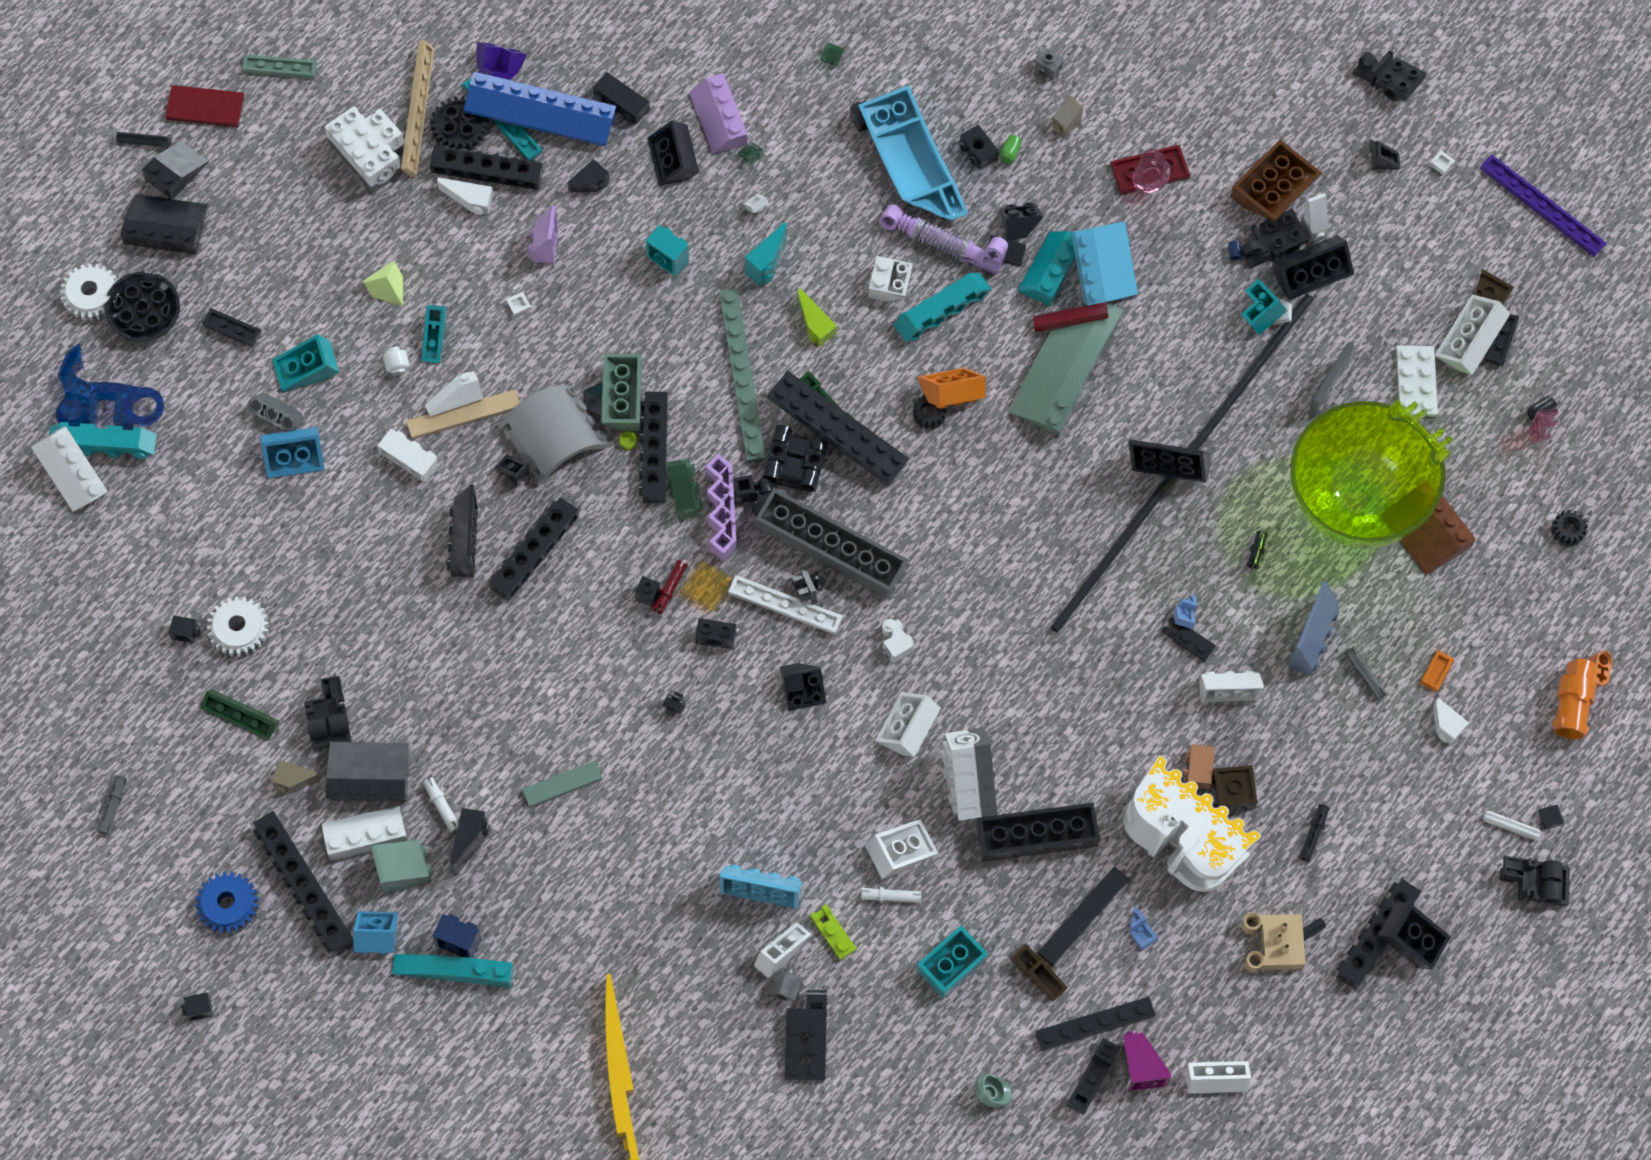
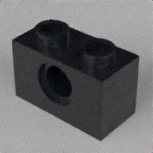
M979 124L960 135L959 146L964 153L967 152L971 163L974 166L977 165L980 170L998 160L999 150Z
M698 618L695 643L734 650L737 624Z

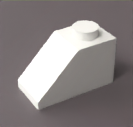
M1438 698L1433 706L1436 733L1439 734L1438 737L1443 742H1448L1452 745L1466 729L1469 722Z

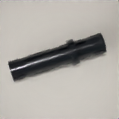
M1319 804L1314 819L1310 821L1311 827L1299 855V859L1311 862L1321 831L1326 826L1325 821L1330 811V807L1327 805ZM1321 818L1317 830H1315L1318 820ZM1312 836H1314L1313 841H1312V843H1311V846H1310V848H1308V847H1309V844H1310V842H1311Z

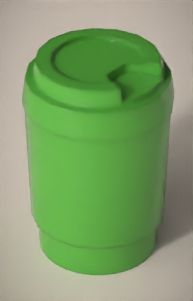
M1009 135L999 153V158L1003 163L1012 164L1015 162L1022 143L1018 136Z

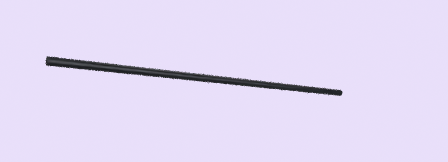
M1305 295L1292 312L1291 322L1282 325L1188 447L1189 449H1200L1313 302L1314 298L1311 295ZM1165 477L1051 625L1052 630L1057 633L1060 631L1176 478Z

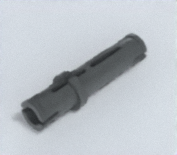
M1355 646L1345 651L1344 654L1354 666V671L1360 674L1376 699L1379 700L1380 697L1386 696L1387 692L1369 669L1368 662L1363 660Z
M115 775L111 790L107 793L108 798L100 823L96 830L98 833L109 835L111 824L118 804L123 798L122 793L127 779L123 776Z

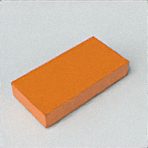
M1437 650L1420 684L1437 692L1454 658Z

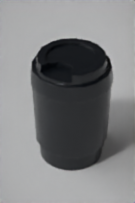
M1547 395L1530 405L1527 414L1532 421L1539 422L1557 407V403L1553 397Z

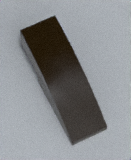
M1027 943L1021 944L1008 956L1014 965L1051 1001H1055L1067 989V986L1042 958H1039Z

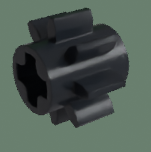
M675 691L674 695L668 694L663 702L666 714L672 717L675 714H682L686 706L683 694Z

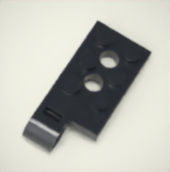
M807 990L806 1009L786 1008L785 1080L825 1081L827 990ZM809 1034L812 1038L811 1043L808 1045L802 1044L800 1042L801 1035ZM801 1055H810L811 1063L809 1065L801 1064L799 1060Z

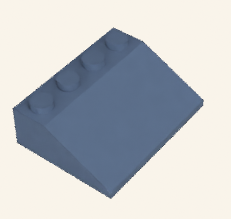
M1325 581L1321 585L1288 666L1309 676L1312 670H1317L1320 660H1317L1319 654L1323 655L1327 645L1323 642L1325 637H1330L1333 627L1330 626L1331 622H1336L1340 613L1337 610L1339 602Z

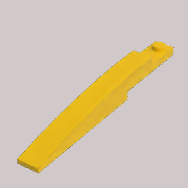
M610 973L606 976L605 1018L607 1062L614 1119L618 1138L626 1136L623 1139L624 1150H629L630 1158L626 1160H639L627 1095L634 1094Z

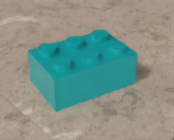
M960 925L917 963L916 970L944 999L987 961L988 953Z

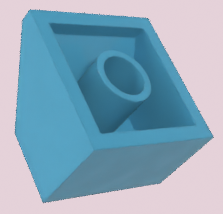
M358 911L353 930L354 952L363 954L370 952L381 954L394 953L398 912Z

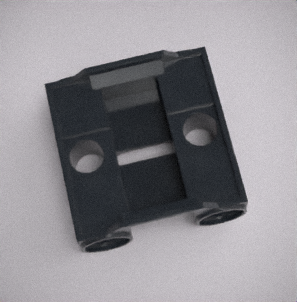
M776 425L762 478L770 479L771 483L801 491L816 492L829 443L815 433L812 435V439L792 435V429L788 426ZM780 452L781 455L775 456L773 453ZM791 453L804 456L805 460L788 457L787 455ZM816 460V461H818L819 463H818V464H811L810 461Z

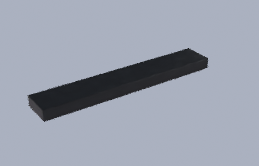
M1114 866L1038 951V954L1050 965L1054 966L1126 885L1129 878Z

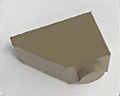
M1072 96L1067 98L1054 115L1052 122L1054 131L1058 134L1061 133L1064 137L1081 124L1083 107Z
M280 760L273 776L272 784L278 792L293 793L317 782L319 776L316 771Z

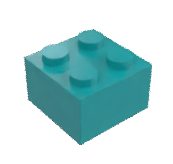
M659 224L646 239V257L676 277L689 262V245L683 238L675 236L669 228H664Z

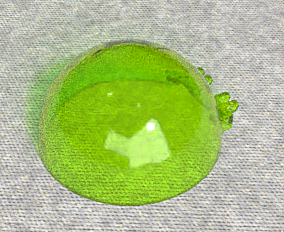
M1398 399L1391 405L1372 401H1357L1328 409L1305 427L1292 452L1290 480L1297 505L1316 530L1337 543L1363 549L1393 545L1418 531L1434 513L1445 485L1444 462L1450 458L1451 451L1447 450L1446 447L1454 439L1448 436L1439 442L1437 439L1444 434L1445 430L1441 427L1431 434L1419 422L1426 416L1427 412L1423 409L1414 416L1411 414L1419 405L1416 401L1406 408Z

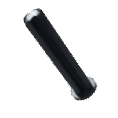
M117 132L116 141L118 143L167 147L168 149L172 144V136Z

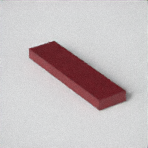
M1103 302L1033 316L1035 332L1107 319L1109 316L1107 303Z

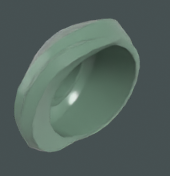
M982 1074L977 1078L974 1088L976 1097L981 1103L996 1108L1009 1104L1011 1090L1009 1084L1004 1079L993 1074Z

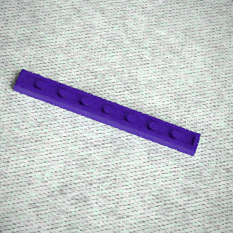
M1491 154L1480 166L1479 169L1593 257L1606 246L1607 243L1494 155Z

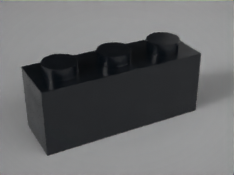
M608 72L593 86L595 99L598 102L616 106L615 113H620L629 123L633 122L637 125L650 110V101Z

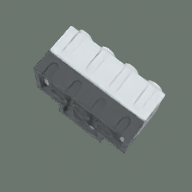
M353 106L325 126L328 144L335 149L336 153L357 174V177L368 187L372 194L402 174L398 155L402 154L404 150L403 134L381 109L375 111L373 115L364 118L357 108Z
M984 727L969 729L968 731L945 733L946 741H942L943 750H941V757L945 764L943 775L944 779H946L947 787L950 788L948 800L949 805L952 806L953 814L957 815L959 821L979 818L981 816L998 815L991 744Z

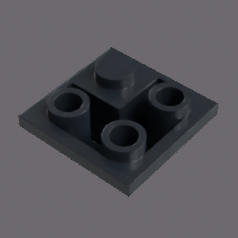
M1024 203L1023 206L1009 204L1000 208L1004 235L1007 240L1026 238L1043 219L1040 209L1034 203Z
M802 663L780 666L788 711L826 703L821 667Z

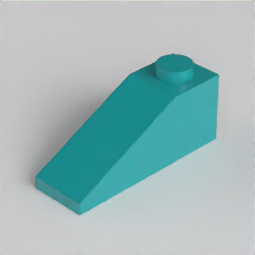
M426 305L421 361L440 363L448 306Z

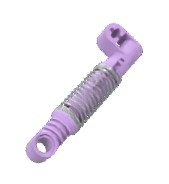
M894 204L889 205L882 214L880 224L883 228L887 230L898 228V231L906 232L909 238L914 241L919 238L918 243L922 241L921 244L925 243V246L929 244V248L933 246V249L937 248V251L940 249V253L944 251V255L948 253V256H950L951 254L952 258L955 256V260L959 258L960 262H968L997 275L1008 249V244L1003 238L994 237L986 250L974 245V242L971 240H964V237L961 238V236L957 237V234L953 235V232L949 234V230H942V227L938 228V225L934 227V223H927L926 220L924 221L920 217L912 219V216L908 217V214L903 215L902 209Z

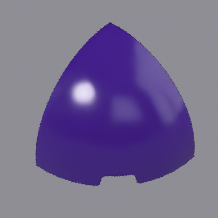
M477 42L476 61L479 73L511 80L521 69L526 53L512 48L499 47L495 44Z

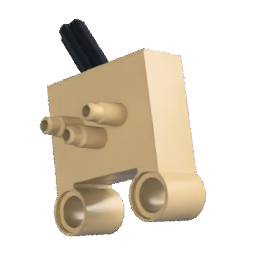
M1253 912L1248 913L1242 921V930L1246 934L1252 935L1260 929L1262 953L1258 951L1250 952L1244 962L1245 969L1250 973H1257L1260 970L1303 969L1306 965L1304 941L1327 927L1325 921L1319 918L1303 928L1302 914L1258 915ZM1252 920L1256 923V926L1250 927L1246 921ZM1256 959L1259 965L1253 966L1249 960Z

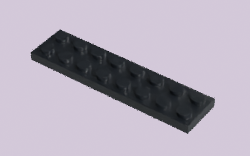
M788 370L766 397L888 487L909 460L903 453Z

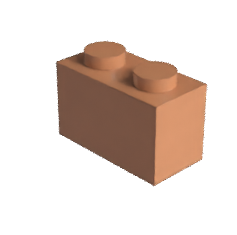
M1191 744L1190 750H1186L1185 762H1188V769L1185 768L1183 780H1186V783L1193 781L1197 784L1198 788L1210 789L1215 747Z

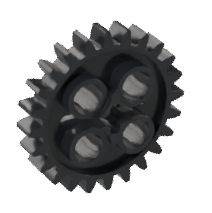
M454 96V101L447 98V104L441 101V107H435L436 112H432V118L430 119V129L433 131L432 136L436 137L437 143L441 142V145H448L449 148L466 149V147H469V149L473 150V144L479 146L478 140L484 142V136H488L487 130L490 129L489 118L465 113L464 106L466 101L464 96L461 97V100ZM463 110L462 122L460 124V137L457 138L458 125L460 120L459 114L460 111Z

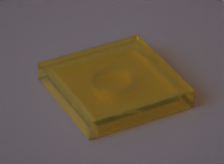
M701 560L681 589V593L714 611L731 587L734 578Z

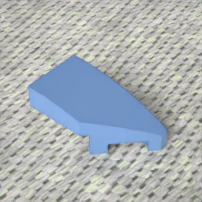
M1192 595L1187 600L1185 598L1182 599L1179 605L1176 606L1174 609L1175 624L1193 629L1196 624L1194 611L1197 607V600L1195 595Z
M1135 907L1133 909L1130 935L1143 951L1158 941V936L1146 923V918Z

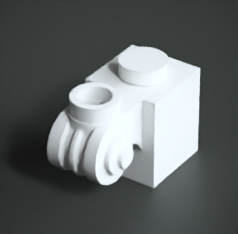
M887 619L882 625L883 635L891 637L883 642V649L892 663L913 652V639L902 631L904 627L899 619Z

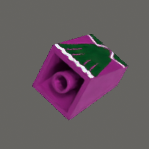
M1137 1031L1126 1032V1035H1123L1119 1047H1121L1120 1052L1127 1092L1166 1087L1171 1079V1073L1144 1033H1138Z

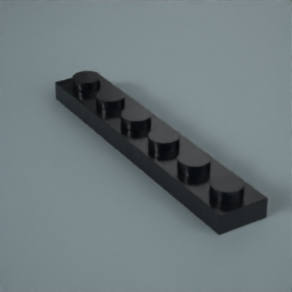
M1146 997L1036 1030L1035 1034L1041 1051L1153 1018L1156 1014L1150 997Z

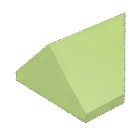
M394 261L363 281L372 297L403 305V276Z

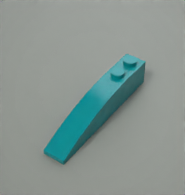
M395 954L392 974L511 988L514 967L512 962L477 958Z

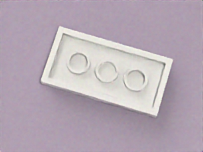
M1397 346L1399 416L1437 417L1434 346Z

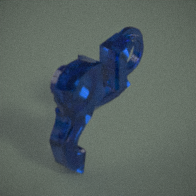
M77 344L67 351L58 372V377L65 390V397L56 409V420L58 423L68 422L69 426L79 427L80 423L95 424L97 427L100 400L115 401L113 422L115 426H122L126 430H133L134 424L141 426L151 425L162 416L165 406L164 400L158 391L149 387L139 388L116 382H87L76 376V371L84 368L81 345ZM141 398H151L156 402V409L149 416L142 417L133 412L134 404Z

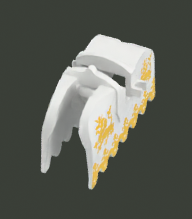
M1159 755L1148 774L1137 787L1132 800L1125 810L1123 818L1125 831L1133 841L1148 850V854L1153 858H1156L1167 844L1170 843L1176 849L1167 860L1168 873L1175 876L1190 889L1201 892L1216 890L1238 866L1248 859L1250 854L1247 850L1261 838V834L1255 830L1249 833L1244 832L1243 827L1245 823L1242 819L1229 820L1227 818L1229 814L1227 807L1220 806L1214 808L1212 806V795L1208 793L1202 796L1197 795V784L1193 781H1189L1186 784L1182 783V772L1178 769L1167 771L1165 769L1167 761Z

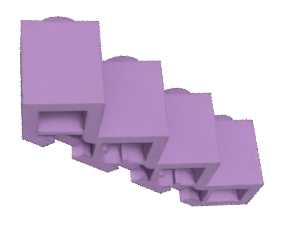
M717 454L705 466V475L714 482L707 490V501L716 507L708 516V525L717 532L709 541V550L724 562L736 550L732 465L721 455Z

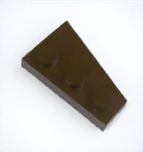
M1482 269L1476 296L1496 300L1504 305L1514 287Z

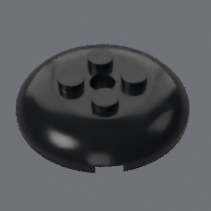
M145 271L130 273L117 280L109 289L107 296H110V298L104 305L107 322L113 331L119 336L134 342H148L164 336L175 325L180 314V299L173 284L159 274L145 273ZM147 307L146 311H139V309Z

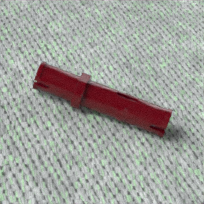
M676 561L664 587L660 589L659 596L654 606H652L654 612L660 607L657 613L663 614L668 602L673 597L672 594L688 567L685 562L680 567L682 561Z

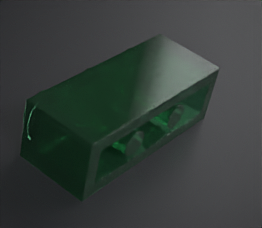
M689 458L666 462L678 521L700 517V510H703L702 499L697 497L699 486L698 482H694L693 476L696 475L694 464L690 465Z

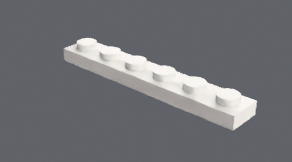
M735 575L728 591L729 595L836 635L843 618L840 614L805 601L800 602L798 598Z

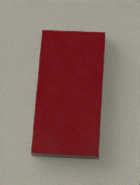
M172 85L165 117L166 120L239 128L245 95L244 92Z
M1179 144L1110 161V167L1120 195L1188 179L1191 176Z

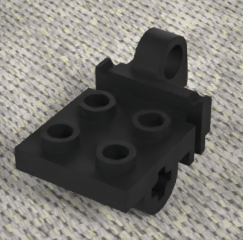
M1391 50L1379 62L1372 53L1364 52L1359 58L1358 66L1353 70L1354 75L1368 81L1370 86L1373 87L1375 84L1376 90L1379 88L1383 89L1384 95L1392 101H1397L1398 99L1406 101L1426 78V72L1398 57L1393 60V52Z
M1290 209L1284 212L1275 222L1267 220L1260 223V229L1257 228L1256 224L1251 225V231L1256 240L1250 241L1242 247V255L1249 269L1268 260L1269 262L1272 261L1271 256L1277 259L1281 254L1288 255L1300 249L1301 245L1309 242L1294 210Z
M340 675L320 679L323 698L304 701L305 708H311L305 710L313 750L330 747V742H352L346 707L344 703H341L345 702Z
M1503 857V867L1500 869L1499 880L1505 882L1518 881L1519 901L1529 897L1530 901L1565 907L1569 905L1570 867L1562 866V862L1556 860L1539 862L1538 859L1532 861V858Z

